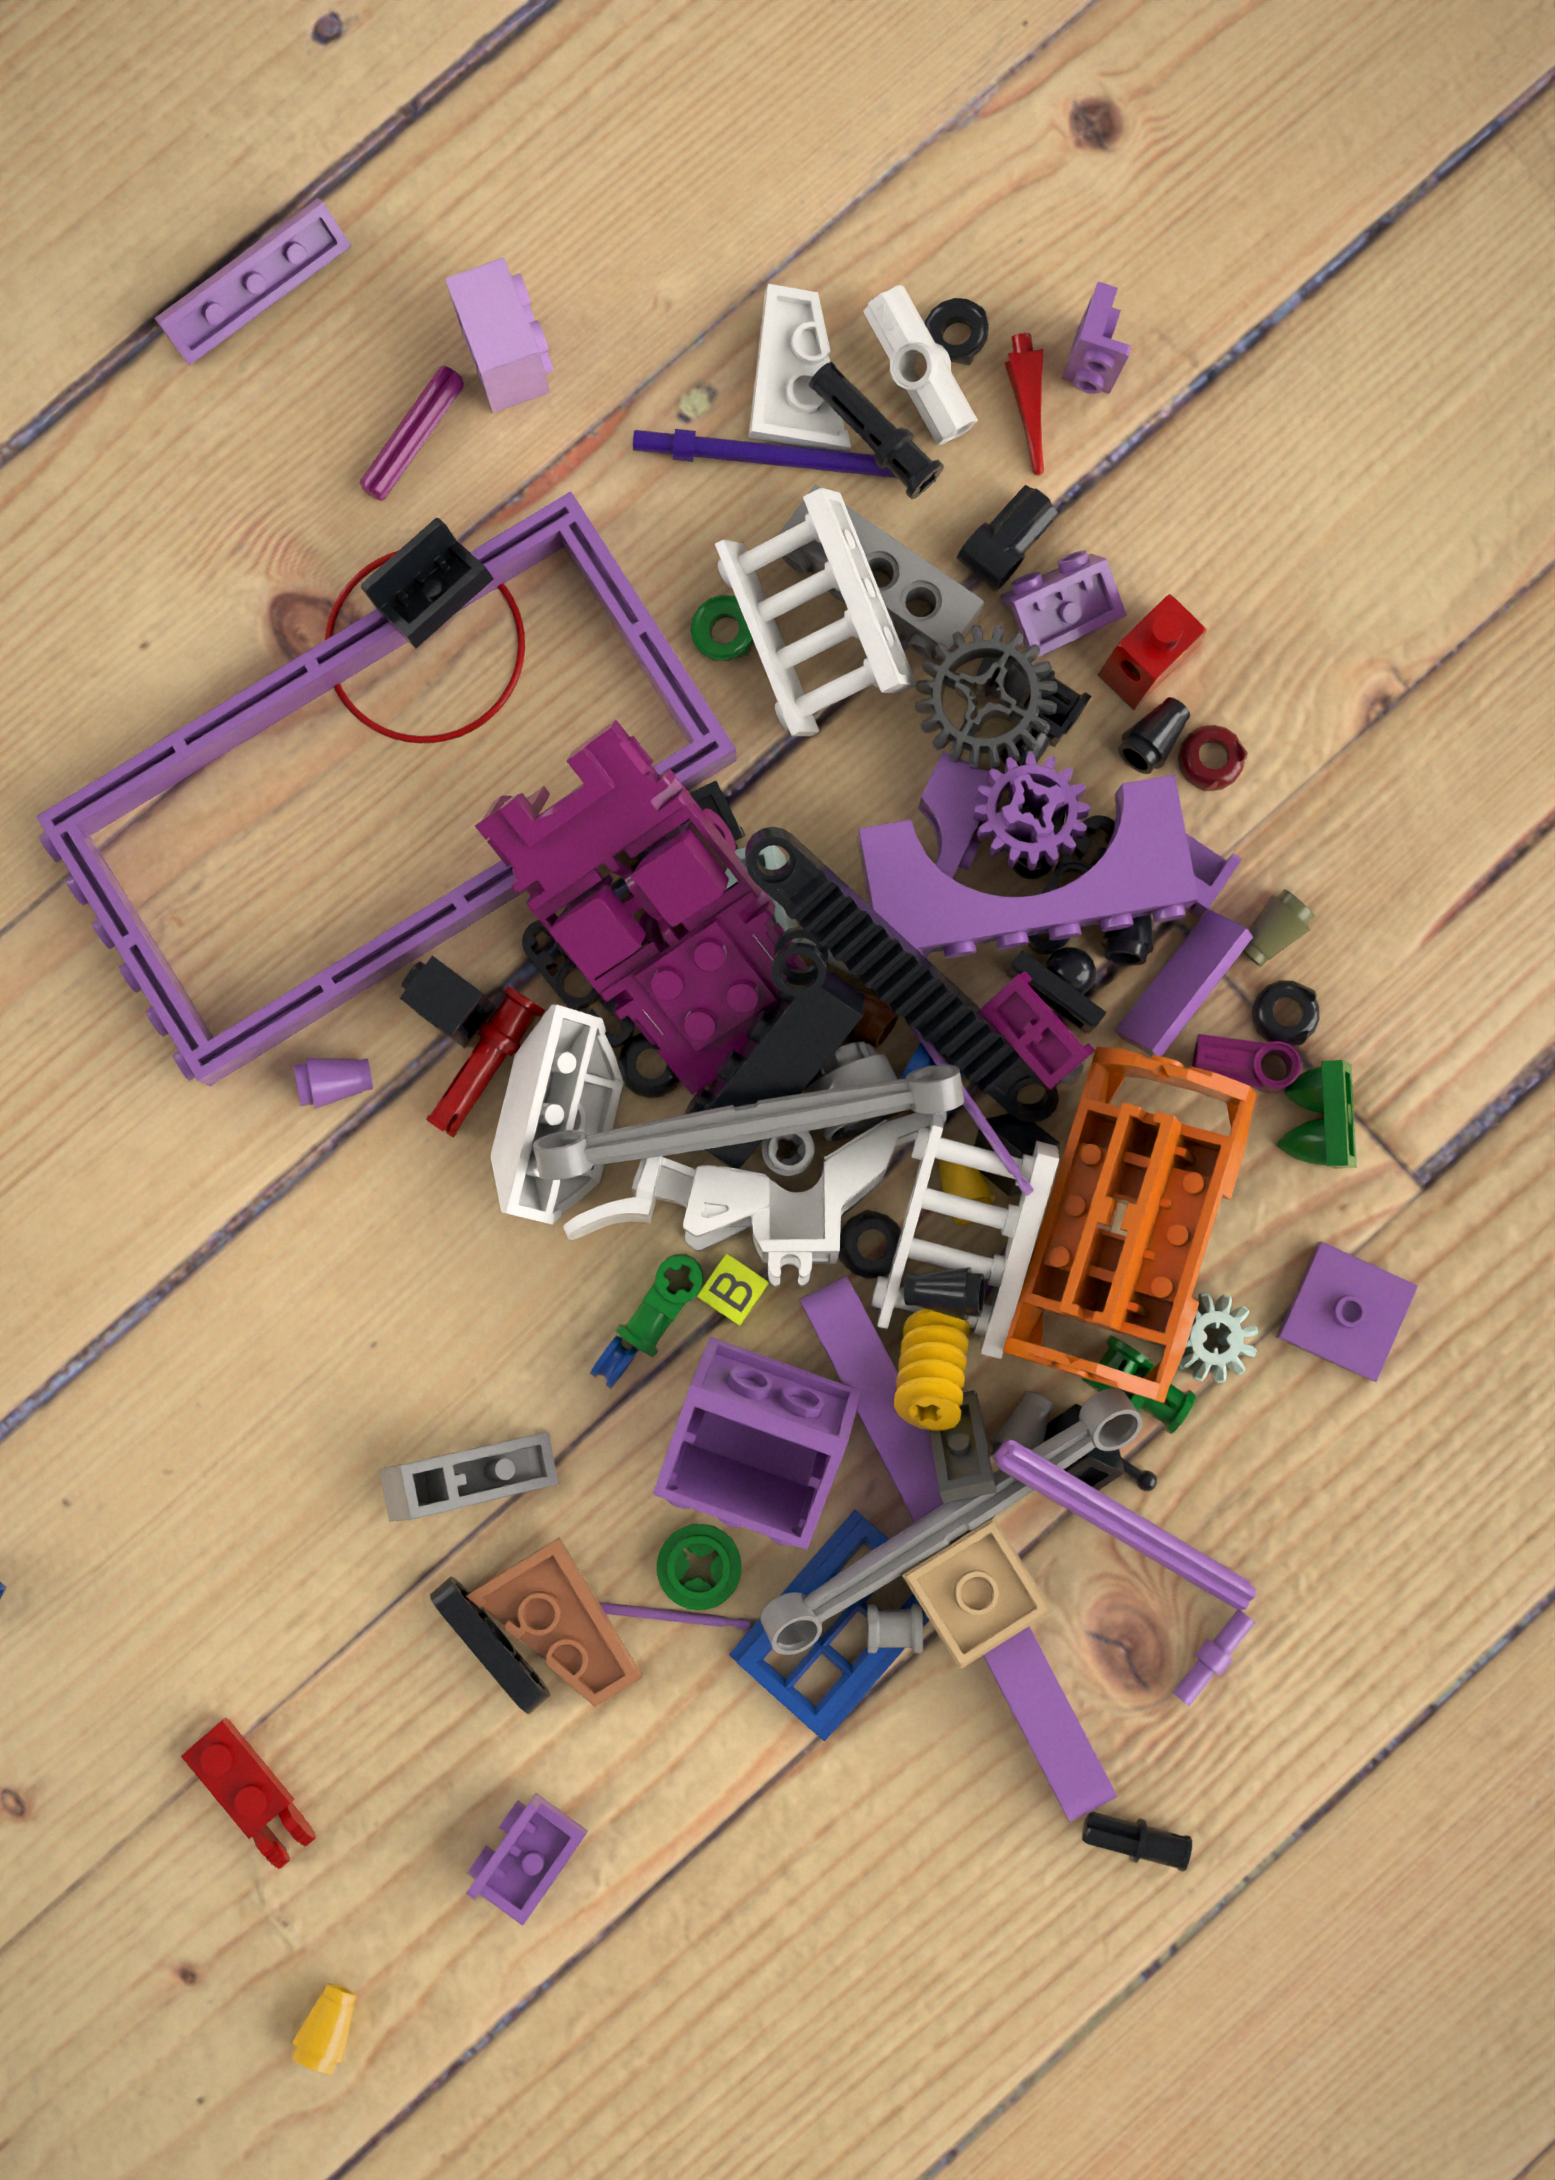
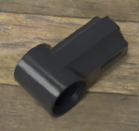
M1025 484L990 524L987 522L983 523L970 536L956 558L996 592L1015 573L1025 558V552L1053 523L1058 515V511L1053 507L1050 499L1040 490Z

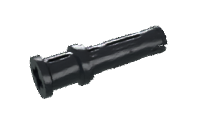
M832 361L826 363L815 373L809 382V387L823 398L844 422L875 452L873 456L876 460L875 463L881 469L888 468L907 487L906 495L911 500L925 492L941 474L944 465L939 460L932 461L912 441L914 436L908 429L903 427L897 429L867 397L836 368Z

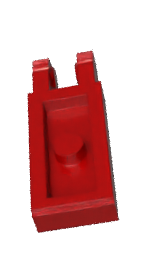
M224 1718L181 1755L182 1759L248 1839L253 1838L257 1849L275 1868L281 1869L290 1861L287 1849L266 1825L275 1816L279 1815L283 1826L293 1839L304 1847L316 1839L315 1832L309 1822L305 1820V1817L292 1803L294 1800L293 1796L229 1719Z

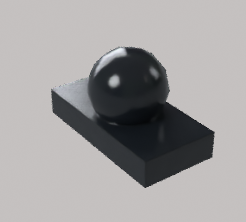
M1065 947L1055 951L1049 957L1045 967L1021 950L1006 971L1008 973L1007 976L1011 979L1026 971L1032 978V981L1028 984L1046 1005L1084 1033H1090L1095 1029L1107 1013L1084 996L1092 988L1096 979V967L1093 959L1085 951L1077 947Z

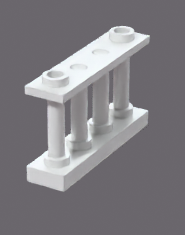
M819 488L803 497L809 511L805 515L806 521L747 551L744 543L724 539L715 543L721 558L718 561L720 575L727 586L733 588L778 702L775 704L777 717L782 726L790 731L791 736H813L820 731L813 713L871 685L880 688L883 693L896 694L916 686V680L842 496L839 492ZM813 540L821 543L828 559L825 563V569L766 599L755 571ZM833 588L841 591L848 608L844 612V617L785 647L774 618ZM853 636L856 639H860L867 656L864 659V666L804 694L794 669L795 665Z
M933 1114L929 1129L919 1127L912 1152V1158L920 1160L889 1276L888 1278L878 1276L871 1307L879 1309L877 1326L888 1329L894 1307L914 1313L924 1309L918 1306L905 1305L904 1288L899 1286L907 1258L947 1269L971 1267L972 1273L984 1274L985 1279H987V1285L994 1286L990 1305L984 1304L981 1316H969L967 1321L970 1327L974 1328L973 1334L980 1335L981 1354L1002 1359V1351L1015 1314L1059 1162L1058 1148L1055 1145L1036 1141L1032 1156L1023 1154L1021 1159L1011 1156L1019 1167V1172L1034 1189L1028 1196H1025L1023 1192L1021 1193L1018 1206L1009 1204L1006 1209L927 1188L935 1158L1015 1179V1177L1008 1172L996 1152L941 1138L944 1116ZM921 1208L1001 1229V1235L1009 1237L1004 1256L995 1254L993 1258L913 1238Z

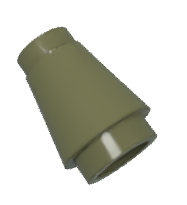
M1286 889L1277 898L1271 895L1250 928L1249 932L1253 938L1242 952L1255 964L1262 967L1267 960L1272 959L1309 932L1308 924L1315 918V915L1303 902Z

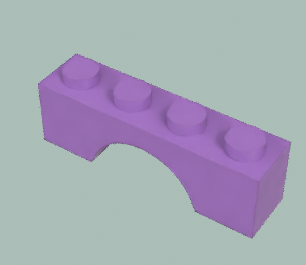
M943 751L922 794L918 809L928 819L937 837L938 859L936 866L953 879L958 867L966 870L969 869L981 844L980 841L972 838L980 822L973 819V812L975 806L984 804L976 798L979 785L991 786L987 780L988 771L979 767L977 769L970 768L969 763L962 759L955 763L950 760L949 753ZM1002 795L999 797L996 803V809L1002 799ZM929 953L923 954L925 958L929 955Z

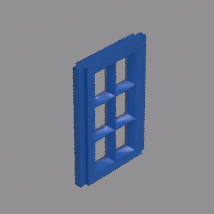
M854 1509L779 1596L792 1592L803 1593L807 1596L835 1577L864 1543L874 1550L888 1541L889 1538ZM874 1591L847 1607L827 1632L813 1644L814 1647L786 1679L763 1660L773 1647L761 1624L760 1618L731 1650L729 1656L823 1741H826L905 1648H878L877 1653H868L866 1647L856 1660L850 1664L829 1645L858 1611L867 1618L866 1602L875 1593ZM912 1594L900 1609H911L913 1604H919L915 1595ZM922 1608L924 1627L929 1621V1618L927 1617L926 1613ZM823 1654L843 1672V1675L817 1705L814 1706L793 1686L816 1659Z

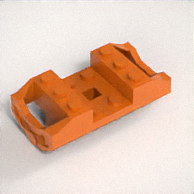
M1096 1047L1002 1352L1161 1403L1165 1402L1169 1386L1183 1357L1199 1302L1192 1298V1294L1221 1198L1231 1199L1246 1149L1252 1111L1257 1097L1256 1092L1251 1086L1211 1071L1195 1067L1184 1068L1182 1063L1163 1056L1152 1055L1151 1059L1141 1053L1125 1049ZM1126 1077L1149 1079L1195 1091L1225 1102L1227 1104L1231 1131L1229 1136L1182 1124L1174 1115L1158 1111L1155 1114L1148 1113L1140 1106L1122 1102L1121 1107L1110 1105ZM1120 1203L1127 1205L1120 1230L1128 1232L1127 1236L1111 1232ZM1044 1311L1164 1347L1161 1362L1144 1378H1140L1095 1362L1043 1347Z

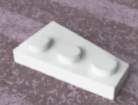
M773 284L767 285L764 295L748 438L806 448L849 452L851 443L848 430L844 428L843 419L823 398L809 387V382L815 373L826 363H830L829 354L831 351L818 292Z

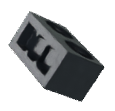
M433 955L426 964L421 961L415 964L401 984L405 991L400 999L464 1049L479 1031L478 1027L480 1024L485 1022L496 1008L481 991Z

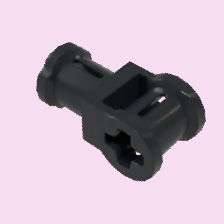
M1053 670L1039 680L1040 682L1055 681L1057 683L1056 693L1042 696V699L1057 704L1056 713L1052 715L1039 714L1038 716L1050 724V731L1048 734H1041L1031 729L1029 733L1038 744L1034 751L1024 750V745L1021 741L1015 745L1020 755V761L1017 762L1018 766L1025 764L1028 753L1034 754L1037 764L1049 745L1055 748L1064 734L1067 735L1092 697L1086 692L1080 695L1057 680ZM1031 694L1029 695L1025 704L1023 705V707L1027 710L1030 704ZM1007 750L998 752L999 758L1004 764L1006 758H1009Z

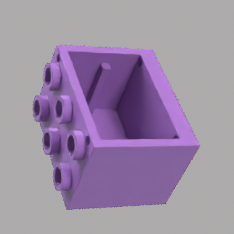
M709 1337L690 1384L653 1495L666 1499L670 1504L678 1508H692L717 1517L719 1521L728 1526L744 1527L764 1534L778 1544L785 1546L794 1545L808 1550L849 1441L861 1390Z

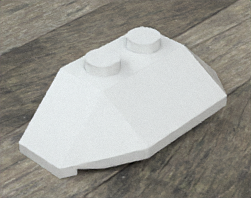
M551 1004L516 1052L490 1155L502 1213L553 1225L562 1217L563 1212L579 1202L600 1183L604 1164L593 1165L589 1171L569 1179L544 1180L540 1178L533 1143L543 1136L560 1131L578 1130L585 1132L586 1135L613 1130L624 1082L614 1051L605 1035L606 1028L602 1018Z

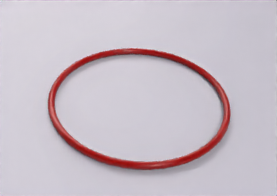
M398 551L387 554L368 564L347 583L331 610L326 627L325 640L333 636L340 608L352 589L365 576L382 566ZM504 583L497 587L506 599L516 624L518 640L517 659L513 674L505 691L498 701L479 719L449 733L433 736H415L398 733L373 722L355 707L339 683L334 686V689L342 703L360 722L370 729L392 739L410 743H437L452 740L468 734L485 724L503 707L511 696L520 677L524 662L525 632L519 608Z

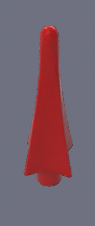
M1019 333L1011 337L1013 353H1008L1009 361L1004 364L1022 419L1032 471L1034 475L1039 476L1044 472L1041 426L1044 349L1033 351L1031 333Z

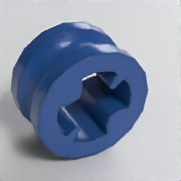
M616 1335L600 1356L590 1374L594 1377L597 1375L604 1376L606 1378V1386L612 1389L639 1350L635 1347L625 1348L622 1345V1338Z

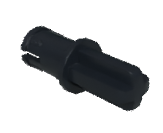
M1089 1812L1084 1820L1082 1840L1086 1844L1129 1855V1860L1133 1863H1137L1139 1859H1144L1177 1868L1183 1872L1188 1867L1192 1852L1191 1836H1183L1149 1827L1146 1824V1820L1141 1818L1134 1823L1097 1812Z

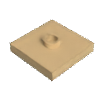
M992 1517L973 1531H967L950 1542L949 1546L902 1574L959 1669L967 1666L1052 1612L995 1517Z

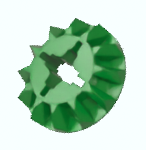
M690 1524L673 1532L661 1547L657 1559V1576L663 1591L674 1603L690 1610H708L724 1603L737 1588L742 1572L741 1556L733 1539L713 1525ZM687 1547L691 1553L694 1552L700 1558L706 1554L710 1555L715 1550L718 1554L713 1557V1562L709 1565V1571L712 1574L711 1578L715 1582L714 1585L708 1579L704 1580L700 1575L692 1579L689 1577L684 1582L680 1580L686 1575V1571L690 1567V1562L687 1559L688 1554L683 1549Z

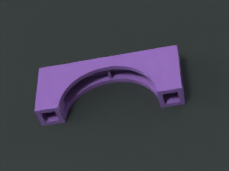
M1175 774L1122 783L1115 793L1116 819L1109 845L1101 859L1075 881L1056 890L1034 896H995L978 892L956 882L943 873L927 856L919 843L912 820L859 828L857 841L869 906L922 955L944 951L945 958H957L976 953L975 945L996 942L997 949L1023 946L1029 943L1028 936L1048 933L1050 940L1067 939L1080 935V927L1101 924L1102 931L1119 930L1133 926L1132 918L1152 914L1154 922H1165L1185 917V909L1190 908L1199 898Z

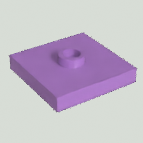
M1317 1242L1276 1338L1365 1379L1377 1382L1418 1285L1324 1242Z

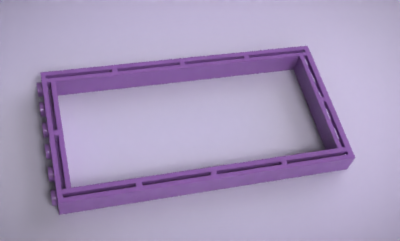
M571 491L470 552L488 569L494 580L460 610L493 591L500 584L506 583L564 547L689 742V745L653 766L657 773L661 775L670 769L686 790L689 791L737 761L735 746ZM377 609L36 816L45 831L39 835L41 843L55 862L63 860L72 876L65 879L69 889L81 905L84 906L89 903L98 917L92 923L96 933L107 948L111 949L114 946L117 948L125 961L124 964L119 966L121 974L134 992L137 993L142 990L152 1007L146 1010V1014L161 1036L164 1037L169 1034L179 1050L173 1054V1058L189 1081L196 1078L198 1082L212 1086L526 891L524 889L516 893L511 886L515 879L512 873L513 867L511 865L507 867L501 860L221 1034L213 1037L91 838V835L321 696L334 688L335 685L344 682L406 644L408 641L382 617Z

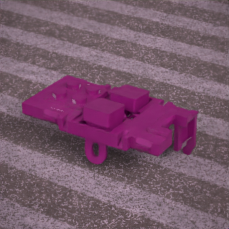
M614 720L574 749L566 761L583 784L541 814L539 813L550 796L545 786L527 797L523 793H517L515 796L502 795L492 803L483 819L475 827L485 840L488 839L487 843L507 867L510 865L513 867L512 873L515 879L511 885L516 893L524 889L528 892L530 897L526 905L605 1002L612 998L617 1002L614 1013L619 1020L627 1015L649 1043L652 1046L655 1044L658 1046V1054L693 1095L702 1087L704 1088L718 1079L715 1073L721 1061L731 1049L739 1052L747 1043L749 1038L746 1037V1033L756 1016L762 1010L770 1013L780 1001V998L777 997L779 989L772 980L771 967L776 941L784 932V929L779 923L774 924L771 920L776 906L767 893L753 881L748 874L747 867L736 855L735 841L726 823L714 811L710 809L702 811L670 769L659 775L651 765L654 761L634 736L629 737L619 722ZM649 847L634 872L630 867L619 863L614 857L615 854L624 849L632 859ZM604 863L612 873L624 878L630 893L621 901L609 887L613 878L609 874L603 878L597 870V867ZM727 868L738 880V882L730 887L727 886L729 878L725 874ZM566 905L562 913L557 916L555 912ZM642 907L659 923L661 934L666 940L659 946L654 940H651L640 947L646 933L632 914ZM682 922L685 928L675 934L672 926H677ZM791 940V941H789L786 945L791 944V943H794V942ZM798 954L791 955L785 959L794 968H808Z

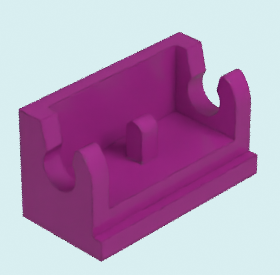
M1025 971L1015 976L980 1011L1051 1090L1096 1050L1090 1043L1083 1046L1030 987L1028 983L1032 981V978Z

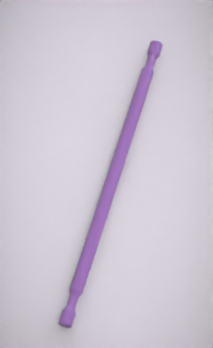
M916 1028L912 1029L936 1065H949L943 1055L938 1053L930 1041L926 1042ZM962 1085L965 1100L963 1103L964 1107L1008 1172L1015 1177L1025 1196L1030 1195L1034 1189L1019 1172V1167Z
M599 1602L605 1613L612 1615L719 1627L725 1625L735 1626L738 1629L749 1630L750 1619L744 1618L728 1619L717 1615Z

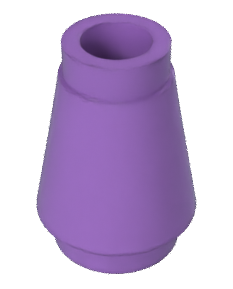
M306 1058L307 1063L294 1065L300 1106L314 1104V1109L373 1089L368 1059Z

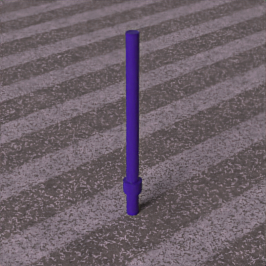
M675 429L674 434L634 430L633 451L673 455V460L693 462L694 457L897 478L888 468L881 469L875 463L876 460L872 454L696 436V431Z

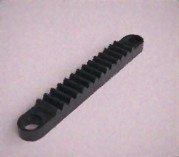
M768 827L759 830L751 836L745 850L748 874L757 885L784 908L789 918L796 919L807 934L811 933L814 935L821 947H827L837 961L841 960L852 975L856 974L860 977L864 986L868 989L872 988L882 1002L886 1001L897 1016L901 1014L912 1029L916 1028L926 1042L930 1041L935 1046L940 1055L945 1054L951 1064L959 1067L970 1082L973 1080L983 1094L988 1093L1014 1118L1021 1122L1036 1123L1052 1115L1059 1101L1056 1086L1050 1090L983 1015L980 1011L981 1008L793 834L783 828ZM768 846H780L789 854L786 864L774 870L762 867L757 861L761 850ZM1037 1084L1045 1089L1044 1096L1036 1103L1024 1104L1017 1100L1018 1092L1026 1085Z

